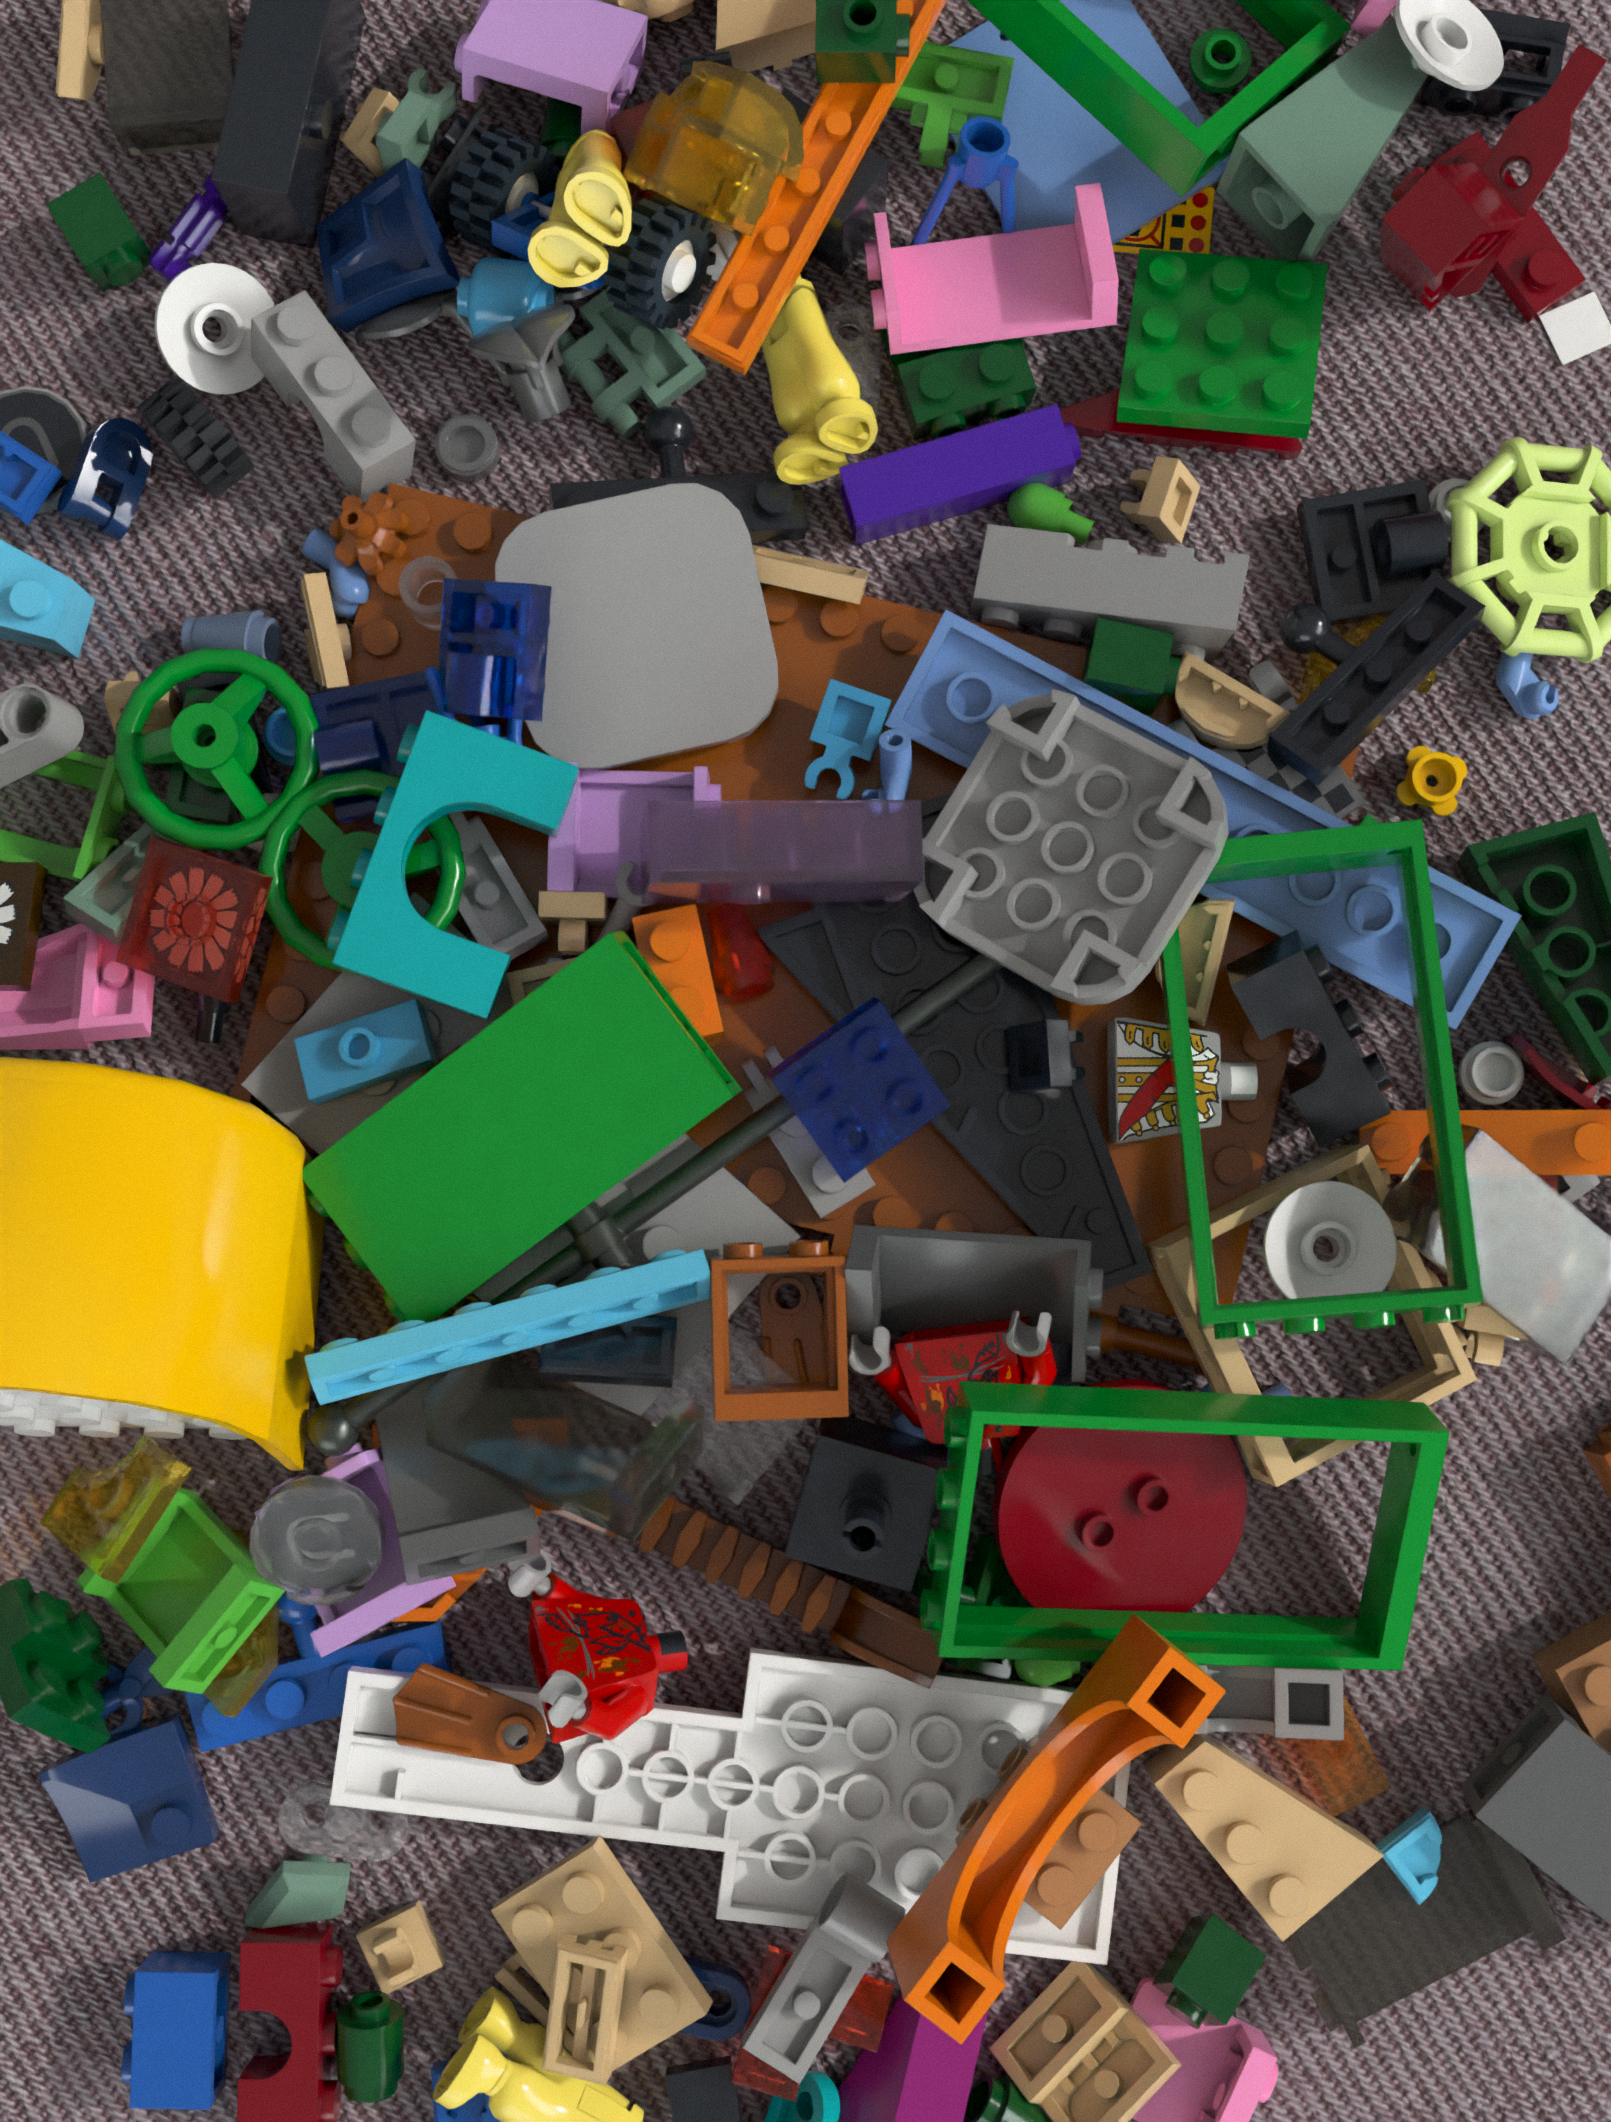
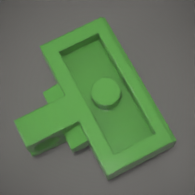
M925 41L890 106L892 108L912 111L910 126L923 128L919 147V165L943 169L949 134L960 135L964 123L971 118L980 116L990 117L1002 123L1014 58Z

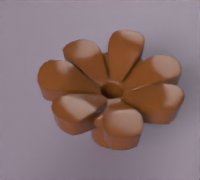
M374 492L366 503L353 494L343 499V512L340 519L331 522L329 533L332 539L338 542L334 554L344 567L352 566L359 558L360 565L366 574L370 576L377 575L384 568L381 555L385 554L393 560H397L404 555L407 545L395 536V533L401 532L408 527L409 518L403 510L392 508L393 499L390 496Z

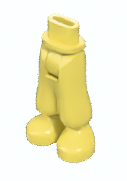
M595 129L584 133L570 148L564 160L563 168L557 178L554 203L548 220L532 232L528 243L529 263L535 273L545 282L560 288L582 286L597 280L607 271L609 254L605 245L619 247L627 242L631 232L632 203L626 179L621 173L622 156L616 140L602 129Z
M799 275L762 343L777 421L785 432L791 434L790 437L783 440L776 447L773 454V464L781 481L795 485L819 482L835 476L839 473L840 467L848 465L845 453L860 454L868 450L875 442L878 432L873 408L867 402L860 399L858 380L834 341L811 281L802 279L801 275Z
M494 1986L488 1988L481 1995L466 2017L458 2036L459 2043L463 2045L443 2070L433 2092V2100L447 2109L458 2108L476 2094L485 2093L489 2096L488 2106L491 2113L500 2122H644V2110L636 2104L629 2109L630 2101L609 2084L601 2085L542 2070L546 2028L538 2023L527 2024L521 2021L515 2006L508 1996ZM563 2046L562 2056L572 2058V2054ZM500 2051L507 2055V2059L502 2055Z

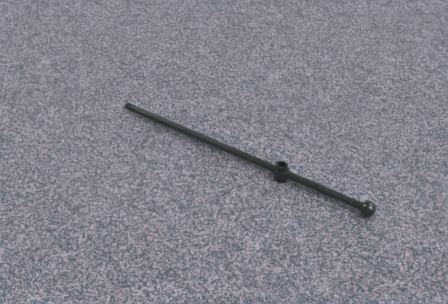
M978 952L607 1217L597 1202L592 1203L564 1223V1226L574 1238L570 1245L489 1303L496 1305L518 1299L526 1290L540 1285L550 1284L558 1286L590 1262L596 1271L607 1267H619L634 1256L623 1240L630 1233L1004 966ZM432 1375L360 1394L344 1406L340 1404H326L319 1407L309 1418L306 1427L307 1434L316 1448L325 1456H340L347 1453L356 1444L359 1436V1427Z

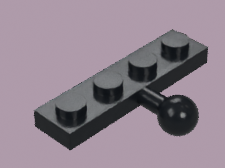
M662 406L653 410L646 418L643 426V436L646 445L659 456L661 478L550 483L549 500L551 510L668 484L698 483L721 492L739 509L749 531L751 542L800 540L805 538L808 529L802 485L788 484L781 481L776 472L686 476L683 452L691 443L693 428L689 417L682 410L673 406Z
M1433 572L1357 648L1331 630L1330 618L1323 608L1313 603L1294 605L1287 610L1280 622V637L1284 645L1298 654L1317 652L1338 668L1269 735L1267 750L1319 786L1481 622L1486 606Z

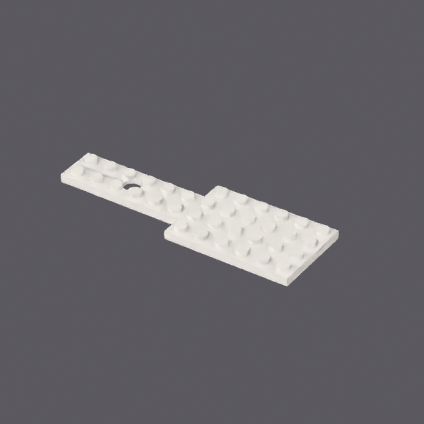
M750 1648L742 1713L654 1702L651 1712L638 1719L614 1740H604L589 1733L559 1742L564 1753L562 1768L551 1779L543 1782H534L522 1777L519 1769L513 1764L401 1746L396 1743V1738L356 1733L357 1731L396 1736V1717L392 1699L410 1680L413 1673L352 1666L348 1671L329 1805L595 1837L601 1835L604 1838L723 1852L716 1906V1919L807 1930L835 1883L846 1872H849L904 1907L906 1915L957 1848L955 1838L959 1835V1832L956 1830V1826L966 1808L978 1797H981L984 1801L1001 1780L997 1777V1773L1007 1755L1019 1744L1027 1747L1035 1735L1040 1738L1077 1688L1058 1685L1039 1687L1018 1680L938 1671L930 1689L869 1662ZM470 1680L535 1707L544 1717L547 1733L550 1734L542 1702L537 1697L538 1688ZM518 1723L510 1724L504 1729L505 1740L514 1746L519 1739L528 1734L527 1729ZM1131 1761L1116 1772L1101 1787L1124 1807H1126ZM1120 1854L1061 1930L1023 1900L1010 1931L1005 1953L1107 1965Z

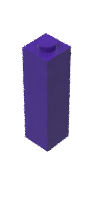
M1054 404L840 467L838 490L855 546L1007 502L1014 490L1031 483H1042L1051 488L1068 484L1076 464L1075 460L1081 458L1080 443L1073 423L1063 424L1058 405Z

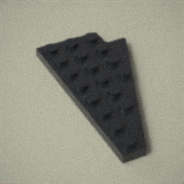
M953 792L793 848L792 853L813 910L757 929L761 943L853 1041L978 953L977 950L952 937L936 924L919 907V901L912 888V863L908 857L915 838L918 835L925 839ZM1002 967L872 1061L1036 1237L1092 1240L1091 1268H1104L1103 1290L1151 1273L1153 1269L1083 1079L1072 1080V1086L1033 1092H1011L1007 1027L1042 1020L1061 1019L1050 992L1010 969ZM1070 1046L1071 1067H1078Z

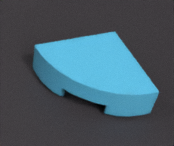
M1423 1806L1377 1842L1375 1846L1384 1855L1382 1858L1412 1898L1419 1905L1426 1900L1435 1888L1438 1880L1437 1873L1441 1861L1442 1834L1431 1812Z

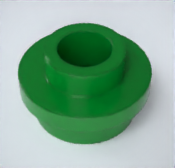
M1222 28L1209 30L1202 34L1195 41L1189 56V69L1195 82L1202 90L1212 94L1226 93L1241 85L1246 79L1252 63L1251 50L1246 40L1238 33ZM1211 54H1224L1231 59V62L1220 64L1212 58Z

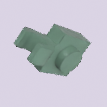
M418 68L410 75L407 82V94L394 112L389 111L384 115L377 130L376 145L380 149L383 174L405 157L417 167H422L437 145L435 131L456 110L457 95L454 82L448 81L442 91L437 94H427L429 89L427 70Z

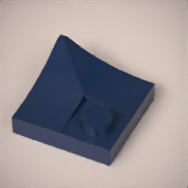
M406 157L316 225L328 319L330 323L347 334L364 322L395 306L424 295L452 289L459 285V274L446 249L432 211L423 170Z
M179 1712L111 1736V1739L91 1754L81 1750L71 1753L45 1765L38 1773L42 1785L57 1807L72 1837L89 1883L214 1843L220 1833Z

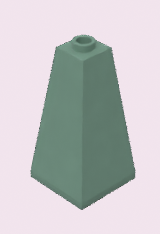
M1394 18L1389 20L1250 123L1237 137L1216 191L1280 260L1314 263L1429 76L1415 63L1413 55L1399 34L1396 20Z

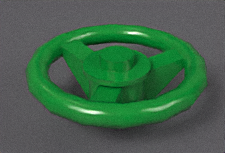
M200 648L164 661L133 689L116 724L114 766L127 802L156 833L191 849L236 850L265 839L268 828L290 798L316 781L320 773L321 730L308 695L281 666L244 649ZM205 673L240 675L237 680L211 703L193 704L178 714L172 726L141 735L154 704L177 683ZM267 691L286 709L296 736L294 768L281 795L269 805L249 775L256 765L259 748L256 735L247 723ZM181 762L189 776L198 783L210 788H223L245 819L231 825L198 824L170 811L150 789L142 765Z
M368 768L324 775L292 796L267 830L257 867L263 908L283 941L319 967L358 975L338 968L332 963L336 951L328 949L327 942L339 911L351 913L359 892V888L350 885L358 857L363 848L374 851L379 838L374 833L364 831L346 834L321 807L336 798L360 794L381 797L387 785L397 789L401 779L399 775ZM448 815L436 820L426 828L433 840L412 846L405 869L406 883L437 869L440 870L433 904L425 913L423 919L442 931H445L457 914L466 877L460 834ZM300 826L326 852L321 866L322 881L329 895L338 902L325 939L303 924L287 896L283 868L290 840Z

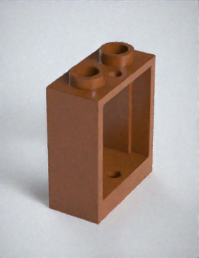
M826 1240L790 1241L789 1253L763 1254L761 1242L724 1243L723 1255H709L712 1409L715 1422L849 1417L845 1256L839 1251L829 1252L828 1241ZM823 1272L826 1382L730 1385L727 1275Z

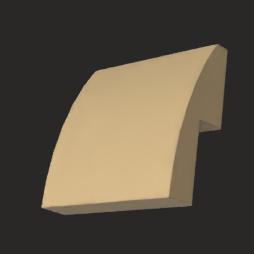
M1072 1961L989 2048L1028 2102L1041 2104L1053 2122H1128L1182 2066L1152 2028L1090 1963Z

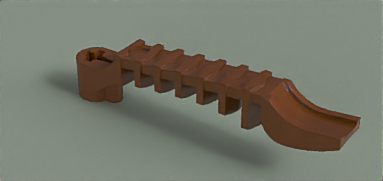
M555 1448L533 1455L523 1467L520 1479L521 1489L525 1498L534 1507L570 1519L613 1538L623 1534L640 1542V1550L646 1553L657 1550L671 1557V1564L680 1569L688 1565L705 1573L704 1580L712 1584L719 1580L738 1589L737 1596L745 1600L751 1595L770 1604L769 1612L776 1616H779L782 1611L802 1620V1630L811 1633L815 1627H818L830 1633L828 1639L846 1652L930 1689L944 1657H938L931 1632L921 1628L919 1615L896 1605L855 1581L852 1584L839 1578V1573L831 1569L825 1571L810 1563L784 1556L785 1551L775 1547L774 1542L766 1538L762 1541L743 1532V1527L735 1523L731 1525L710 1516L711 1512L703 1508L697 1510L678 1501L679 1497L670 1492L667 1494L659 1492L647 1486V1481L639 1477L636 1478L607 1467L572 1449ZM562 1464L564 1468L561 1477L570 1482L569 1485L576 1489L564 1488L551 1494L548 1491L551 1481L543 1476L544 1469L557 1467Z

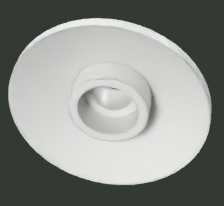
M1397 0L1395 20L1399 34L1413 55L1415 63L1422 71L1435 76L1448 85L1467 91L1486 89L1500 76L1504 64L1500 40L1487 18L1469 0Z
M207 263L190 267L179 273L168 283L157 304L154 321L155 335L162 357L178 377L200 391L226 395L247 390L265 377L251 358V318L274 307V302L265 288L254 277L239 268L221 263ZM209 317L215 318L221 326V335L214 342L209 341L204 336L202 330L204 321Z
M1323 1181L1296 1189L1277 1205L1266 1225L1263 1254L1266 1268L1273 1283L1287 1299L1382 1292L1390 1281L1396 1264L1397 1243L1388 1215L1373 1197L1350 1184ZM1320 1236L1327 1238L1333 1246V1254L1326 1262L1319 1260L1313 1251L1314 1242Z

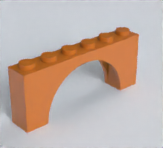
M1134 1613L886 1940L904 2001L961 2045L1006 1986L1003 1971L1004 1956L1014 1920L1037 1872L1071 1821L1089 1799L1116 1772L1135 1757L1163 1744H1173L1183 1749L1226 1692L1192 1659Z

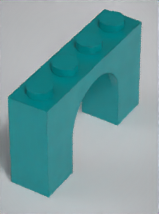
M426 710L421 725L417 726L410 723L404 733L397 754V761L406 764L397 789L387 785L381 795L373 822L383 826L374 851L363 848L358 857L350 885L359 888V892L351 913L339 911L328 938L327 948L336 951L332 963L338 968L489 1022L510 965L511 957L508 954L442 931L419 915L412 906L406 889L405 869L409 852L418 836L430 824L446 815L461 811L486 812L556 838L579 776V767Z

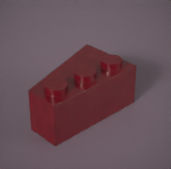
M1474 163L1433 165L1427 171L1422 166H1419L1406 176L1390 195L1396 204L1382 217L1380 260L1430 313L1525 218Z

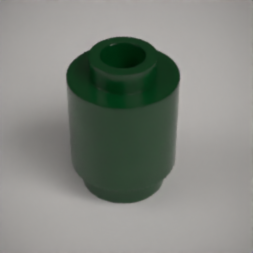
M366 1991L359 1993L350 1999V2003L341 2007L336 2015L337 2078L344 2086V2093L348 2099L359 2103H373L385 2100L395 2094L398 2089V2080L404 2074L403 2007L397 2001L390 1999L389 1995L384 1992Z

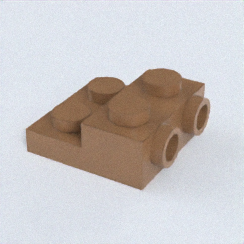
M1035 1735L1027 1747L1019 1744L1007 1755L997 1773V1777L1001 1780L985 1801L981 1797L976 1798L963 1812L956 1826V1830L959 1832V1835L955 1838L957 1846L1038 1741V1736ZM1100 1788L1078 1812L1057 1840L1037 1872L1023 1900L1061 1930L1142 1825L1141 1821L1131 1811Z

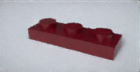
M1477 131L1429 163L1425 170L1427 171L1433 165L1474 163L1481 169L1492 150ZM1506 170L1504 174L1505 183L1510 187H1518ZM1533 206L1491 270L1493 276L1528 323L1578 290L1586 280Z

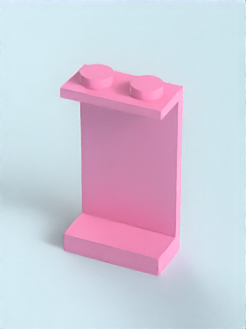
M1100 183L1075 186L1074 224L1015 231L1012 233L891 248L886 212L873 213L876 241L864 242L868 282L877 280L881 282V289L870 290L875 330L887 328L890 355L1117 325L1119 278Z

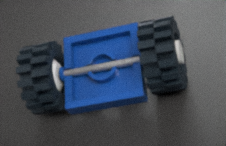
M495 129L494 133L487 131L480 135L481 145L472 142L467 148V152L471 157L470 161L460 160L456 170L463 173L460 182L452 181L450 193L458 196L457 201L449 204L450 214L457 217L452 224L456 232L462 234L461 238L473 245L505 259L514 258L529 262L527 249L531 234L539 225L548 220L555 198L556 184L554 182L557 180L561 170L559 166L554 165L557 158L546 147L503 129ZM657 195L651 196L650 200L643 198L637 202V209L632 207V225L627 242L619 247L605 245L609 254L607 271L597 280L577 286L576 288L593 290L607 284L611 286L606 292L609 301L614 302L613 306L619 311L659 329L665 330V327L669 329L678 327V319L685 322L691 316L689 305L693 304L698 307L703 299L699 290L702 284L709 286L712 275L707 274L706 271L707 267L715 265L716 253L709 250L717 243L716 234L710 232L713 225L709 219L704 217L705 215Z

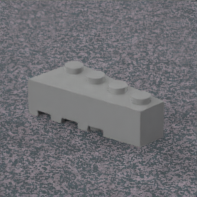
M987 524L969 609V615L981 617V623L1008 630H1016L1018 624L1043 629L1042 634L1052 640L1078 642L1080 636L1090 638L1099 617L1174 633L1171 657L1180 658L1181 661L1185 651H1188L1199 659L1208 662L1214 661L1236 631L1250 558L1248 554L1226 552L1224 564L1207 563L1196 560L1194 558L1195 549L1189 547L1168 545L1167 552H1157L1150 556L1139 555L1138 551L1130 546L1128 540L1104 538L1103 540L1088 542L1087 548L1074 547L1075 538L1069 533Z

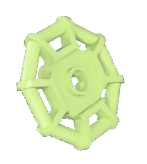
M1519 436L1505 440L1500 446L1499 453L1464 487L1452 490L1446 502V508L1451 513V578L1447 579V581L1486 606L1482 621L1500 641V651L1511 657H1515L1519 653L1575 657L1581 663H1589L1602 656L1603 647L1611 640V605L1596 620L1590 607V603L1596 598L1594 596L1600 590L1605 589L1611 593V516L1607 511L1601 515L1597 513L1590 504L1596 498L1589 491L1591 488L1611 512V470L1601 460L1602 451L1590 444L1580 449L1528 443ZM1539 470L1568 473L1570 478L1569 484L1543 481ZM1511 476L1514 477L1519 494L1503 507L1488 497ZM1477 521L1490 527V562L1478 566ZM1549 534L1553 535V541L1556 546L1564 547L1565 556L1555 561L1547 555L1544 548V541L1548 539ZM1495 577L1496 587L1501 596L1508 601L1518 603L1520 607L1515 618L1483 581ZM1540 613L1566 615L1571 631L1535 628Z

